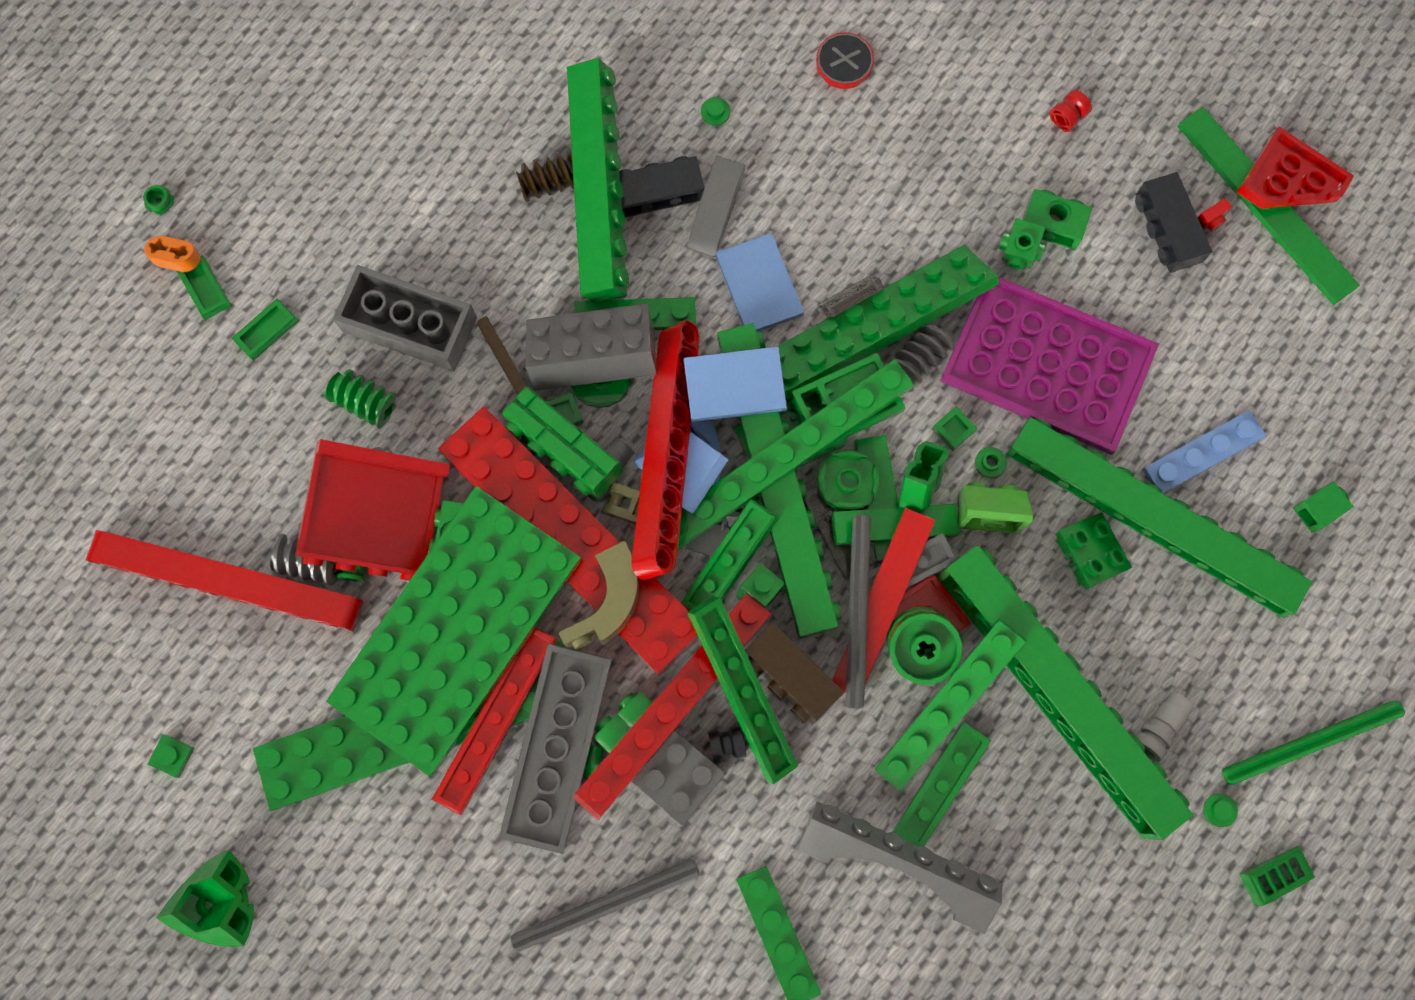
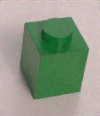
M1333 481L1292 508L1311 533H1314L1329 525L1354 506L1349 501L1347 492Z
M760 563L741 584L736 597L741 600L747 593L767 609L779 595L785 582Z

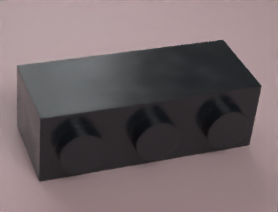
M681 156L667 163H650L640 169L619 170L620 183L623 187L621 207L625 218L701 201L705 189L697 156Z
M1178 172L1155 178L1142 184L1136 193L1135 204L1139 212H1144L1147 219L1146 228L1148 235L1151 239L1156 240L1159 247L1158 258L1163 266L1166 265L1169 273L1203 263L1213 251Z

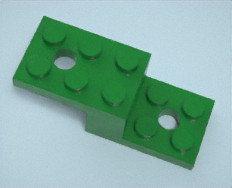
M878 353L792 391L790 402L786 404V411H778L780 419H786L789 430L792 431L884 367ZM901 397L801 466L844 447L847 437L904 412L906 407ZM741 425L734 427V432L747 459L750 460Z

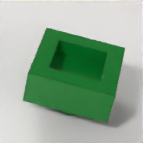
M957 406L932 428L952 451L978 429Z
M162 734L147 765L175 778H180L195 748L173 737Z

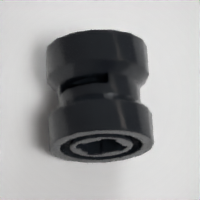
M740 725L731 726L728 731L724 732L719 730L708 732L715 764L724 762L730 755H733L736 759L747 757Z

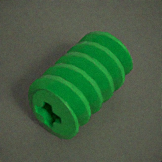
M348 369L343 375L340 372L334 374L326 386L325 399L328 402H334L339 408L345 407L348 413H355L359 419H366L370 425H376L378 429L382 428L388 422L394 410L396 394L390 392L384 397L386 389L383 386H380L374 392L375 382L371 380L364 385L365 378L363 375H358L353 380L354 371Z

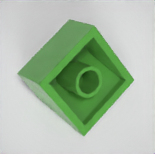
M970 482L959 491L957 517L960 529L1020 534L1033 522L1028 492L1019 491L1017 486L1001 485L997 489L987 488L985 483Z

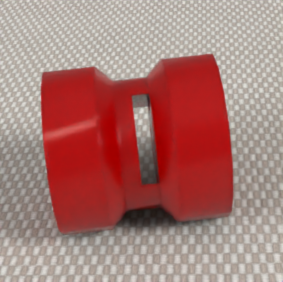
M1071 90L1064 97L1063 103H1057L1050 110V119L1062 131L1070 132L1077 125L1078 119H1084L1092 111V105L1087 96L1081 91Z

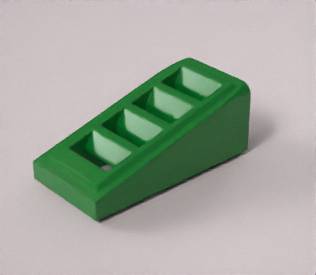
M1299 846L1239 873L1254 904L1258 906L1269 904L1315 878ZM1295 857L1303 875L1297 876L1290 859ZM1281 864H1284L1291 878L1288 882L1279 867ZM1272 869L1281 884L1277 887L1269 873ZM1261 875H1263L1270 889L1267 892L1259 879Z

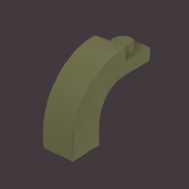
M625 541L595 555L606 578V597L602 606L592 616L558 632L567 648L573 646L576 650L584 647L593 641L591 636L597 634L600 642L604 645L616 637L631 619L638 601L639 578L633 572L631 565L632 555Z

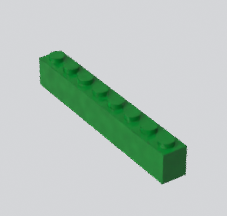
M598 57L567 67L580 295L593 303L626 297L627 285L629 284V274L625 267L627 245L623 237L625 216L621 207L623 187L619 177L621 159L617 148V141H619L620 135L615 118L618 106L613 85L616 84V78L612 68L608 67Z

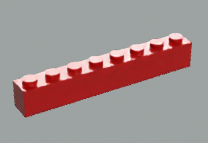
M747 593L728 614L743 648L771 615L767 609ZM703 645L575 793L573 799L597 820H600L717 681L718 677Z

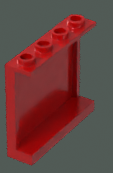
M324 439L318 440L295 556L303 557V564L323 566V561L326 560L337 562L335 569L353 572L356 571V566L368 567V574L388 577L389 571L401 573L400 579L410 581L429 554L443 478L448 477L450 464Z

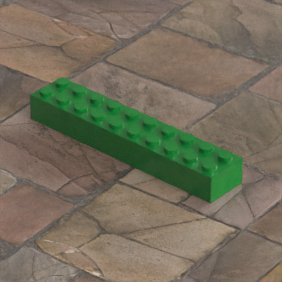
M976 545L947 567L938 579L983 637L1000 618L1026 639L1025 644L1006 665L1139 835L1143 839L1164 840L1194 816L1188 808L1190 805L1188 799L1181 791L1170 786L1166 781L1168 776L1165 770L1157 762H1151L1143 752L1145 751V746L1141 740L1134 734L1130 735L1122 726L1124 721L1120 714L1114 708L1106 706L1100 698L1102 693L1091 680L1086 681L1078 671L1080 670V665L1076 659L1069 653L1065 654L1058 646L1059 639L1050 628H1044L1036 618L1038 613L1028 601L1023 602L1017 595L1015 583L1007 575H1001L995 567L996 561L991 553L986 549L981 550Z

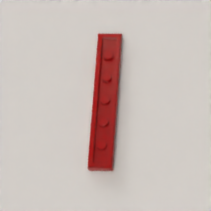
M905 508L868 594L865 685L935 522L934 519ZM848 644L832 679L845 693L847 686Z
M535 627L491 691L431 800L459 815H463L541 673L547 645H556L558 642L557 638Z

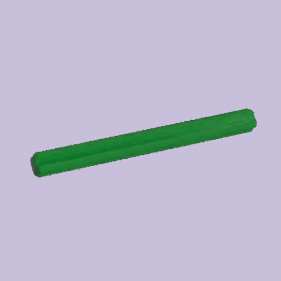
M1398 700L1387 702L1222 769L1223 777L1228 785L1237 784L1404 717L1405 710Z

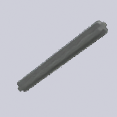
M854 515L852 520L846 706L853 709L863 708L865 698L871 518L868 515Z
M693 859L519 931L511 936L512 946L516 952L523 951L699 876L697 864Z

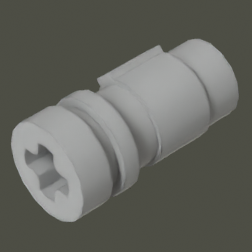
M1171 692L1154 713L1150 723L1144 724L1141 732L1136 735L1145 746V751L1143 752L1153 761L1160 762L1167 753L1166 749H1170L1173 745L1172 738L1178 734L1194 708L1187 698L1178 693Z

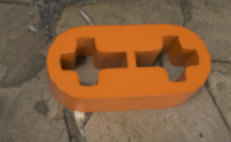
M167 236L153 237L144 247L145 254L154 265L171 270L188 272L196 268L201 260L200 254L190 242Z

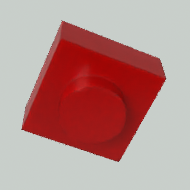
M1226 198L1198 216L1203 231L1209 229L1213 232L1227 221L1225 216L1232 209V206Z

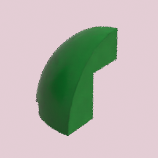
M229 850L216 855L197 869L177 889L156 919L177 932L201 942L224 947L244 946L249 937L254 917V905L249 904L246 885L250 883L245 869Z

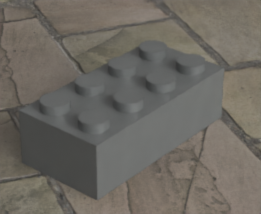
M360 265L356 266L333 317L334 322L344 333L451 371H455L477 319L471 304Z
M649 304L526 320L525 367L534 391L657 375L655 331Z

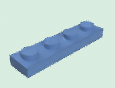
M1249 410L1146 466L1142 470L1149 482L1159 487L1163 494L1267 436Z

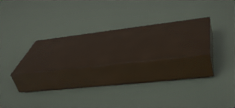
M485 316L477 321V325L518 395L527 386L488 317Z

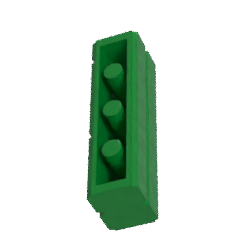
M525 387L516 396V399L503 410L502 415L507 421L505 427L516 438L519 439L523 435L530 442L527 446L540 458L544 454L552 460L550 463L551 467L564 477L568 473L575 479L573 485L585 496L591 492L595 497L600 498L623 473L622 466L618 460L529 387Z

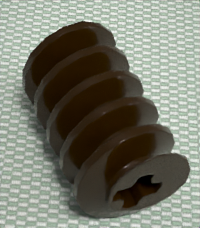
M571 149L567 150L566 160L563 159L560 153H556L555 163L548 156H545L544 166H541L534 159L531 170L525 162L521 163L520 173L516 170L526 202L530 201V192H533L540 199L543 188L549 196L553 195L554 185H556L560 192H564L565 182L574 189Z

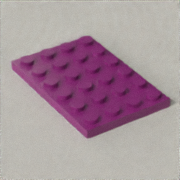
M998 276L999 285L976 298L940 382L1026 419L1030 417L1042 419L1051 425L1052 430L1063 435H1069L1077 441L1113 455L1118 447L1159 343Z

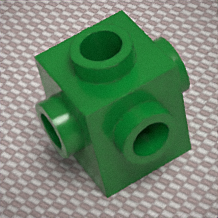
M1016 218L1011 232H1004L999 249L1003 250L1004 253L1001 260L1007 262L1009 267L1017 270L1030 269L1034 260L1040 262L1046 244L1041 243L1045 227Z

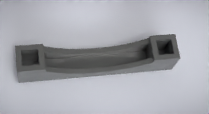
M816 802L797 850L826 863H829L831 858H854L880 863L897 869L922 882L939 895L953 910L954 921L983 934L986 933L1002 904L1003 884L997 882L993 877L979 874L966 868L958 861L948 860L934 854L926 847L917 846L905 841L895 833H887L872 826L864 819H856L840 812L838 808L832 805Z

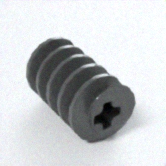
M926 324L920 328L919 333H915L912 336L911 341L904 344L903 350L895 353V358H891L887 364L896 359L910 380L916 384H921L922 378L918 373L920 372L928 376L931 372L927 364L937 367L939 362L935 355L942 359L946 358L947 353L943 347L953 350L954 343L942 330L936 326Z
M281 534L271 553V570H275L276 573L281 575L288 573L289 576L294 578L298 576L303 580L312 578L316 583L324 581L326 585H335L338 581L337 574L341 571L340 569H335L337 562L324 560L323 566L303 564V557L295 556L298 537L294 536L290 543L287 544V535Z

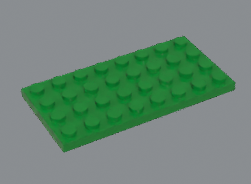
M475 486L326 702L429 777L434 776L583 558Z

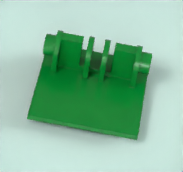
M1102 512L1065 527L1055 534L1058 538L1056 543L1059 544L1063 554L1070 553V555L1065 557V560L1072 558L1075 562L1069 568L1072 569L1077 566L1078 569L1073 572L1079 582V586L1083 585L1085 590L1132 568Z

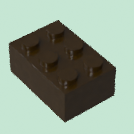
M773 622L745 649L757 678L762 675L769 682L767 689L779 701L785 698L793 706L790 712L802 724L809 721L813 725L845 693Z

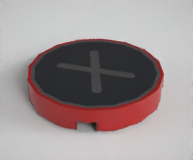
M849 32L836 33L827 37L820 44L816 55V68L819 75L830 86L840 89H850L859 86L860 83L868 79L874 65V54L869 43L861 36Z

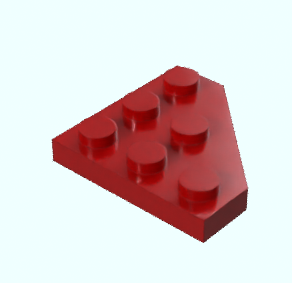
M1279 126L1270 136L1236 192L1261 209L1337 202L1344 195L1354 175Z

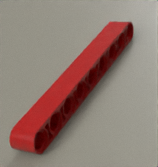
M684 320L662 330L658 339L656 355L657 375H654L631 559L633 572L642 580L670 573L675 569L691 427L684 358L698 356L700 343L699 331L696 325L689 320Z
M100 530L95 531L85 558L86 561L98 565L103 564L128 573L130 571L143 577L155 580L160 579L170 584L185 588L190 587L200 592L224 596L246 604L251 603L261 608L276 612L281 611L306 620H315L318 623L336 628L342 627L352 632L355 630L364 602L352 596Z

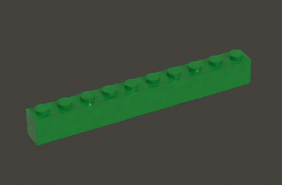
M754 323L717 332L721 353L766 348L763 334L761 331L756 332ZM779 412L738 416L750 459L790 432L787 420H781ZM794 470L759 495L762 505L779 517L771 529L770 535L782 579L785 582L784 586L798 638L800 639L835 630L838 627L837 621L842 620L837 601L831 602L828 590L833 589L829 571H823L820 559L824 558V552L820 540L814 541L811 529L816 528L812 510H806L803 498L807 497L806 487L803 479L797 480Z
M1030 417L1023 425L1006 454L1282 618L1296 614L1313 582L1304 577V573L1300 569L1290 565L1285 566L1278 562L1271 552L1254 548L1246 543L1247 540L1240 534L1227 532L1218 527L1219 524L1214 519L1194 513L1185 502L1178 499H1170L1162 494V490L1156 485L1143 483L1134 478V474L1130 470L1110 464L1101 453L1086 450L1079 445L1075 438L1057 433L1052 430L1049 423L1042 419Z

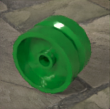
M917 606L903 611L893 620L887 633V648L894 668L903 678L915 684L932 685L946 680L956 671L962 659L963 645L957 629L944 613L932 607ZM925 641L928 646L920 648L919 643Z

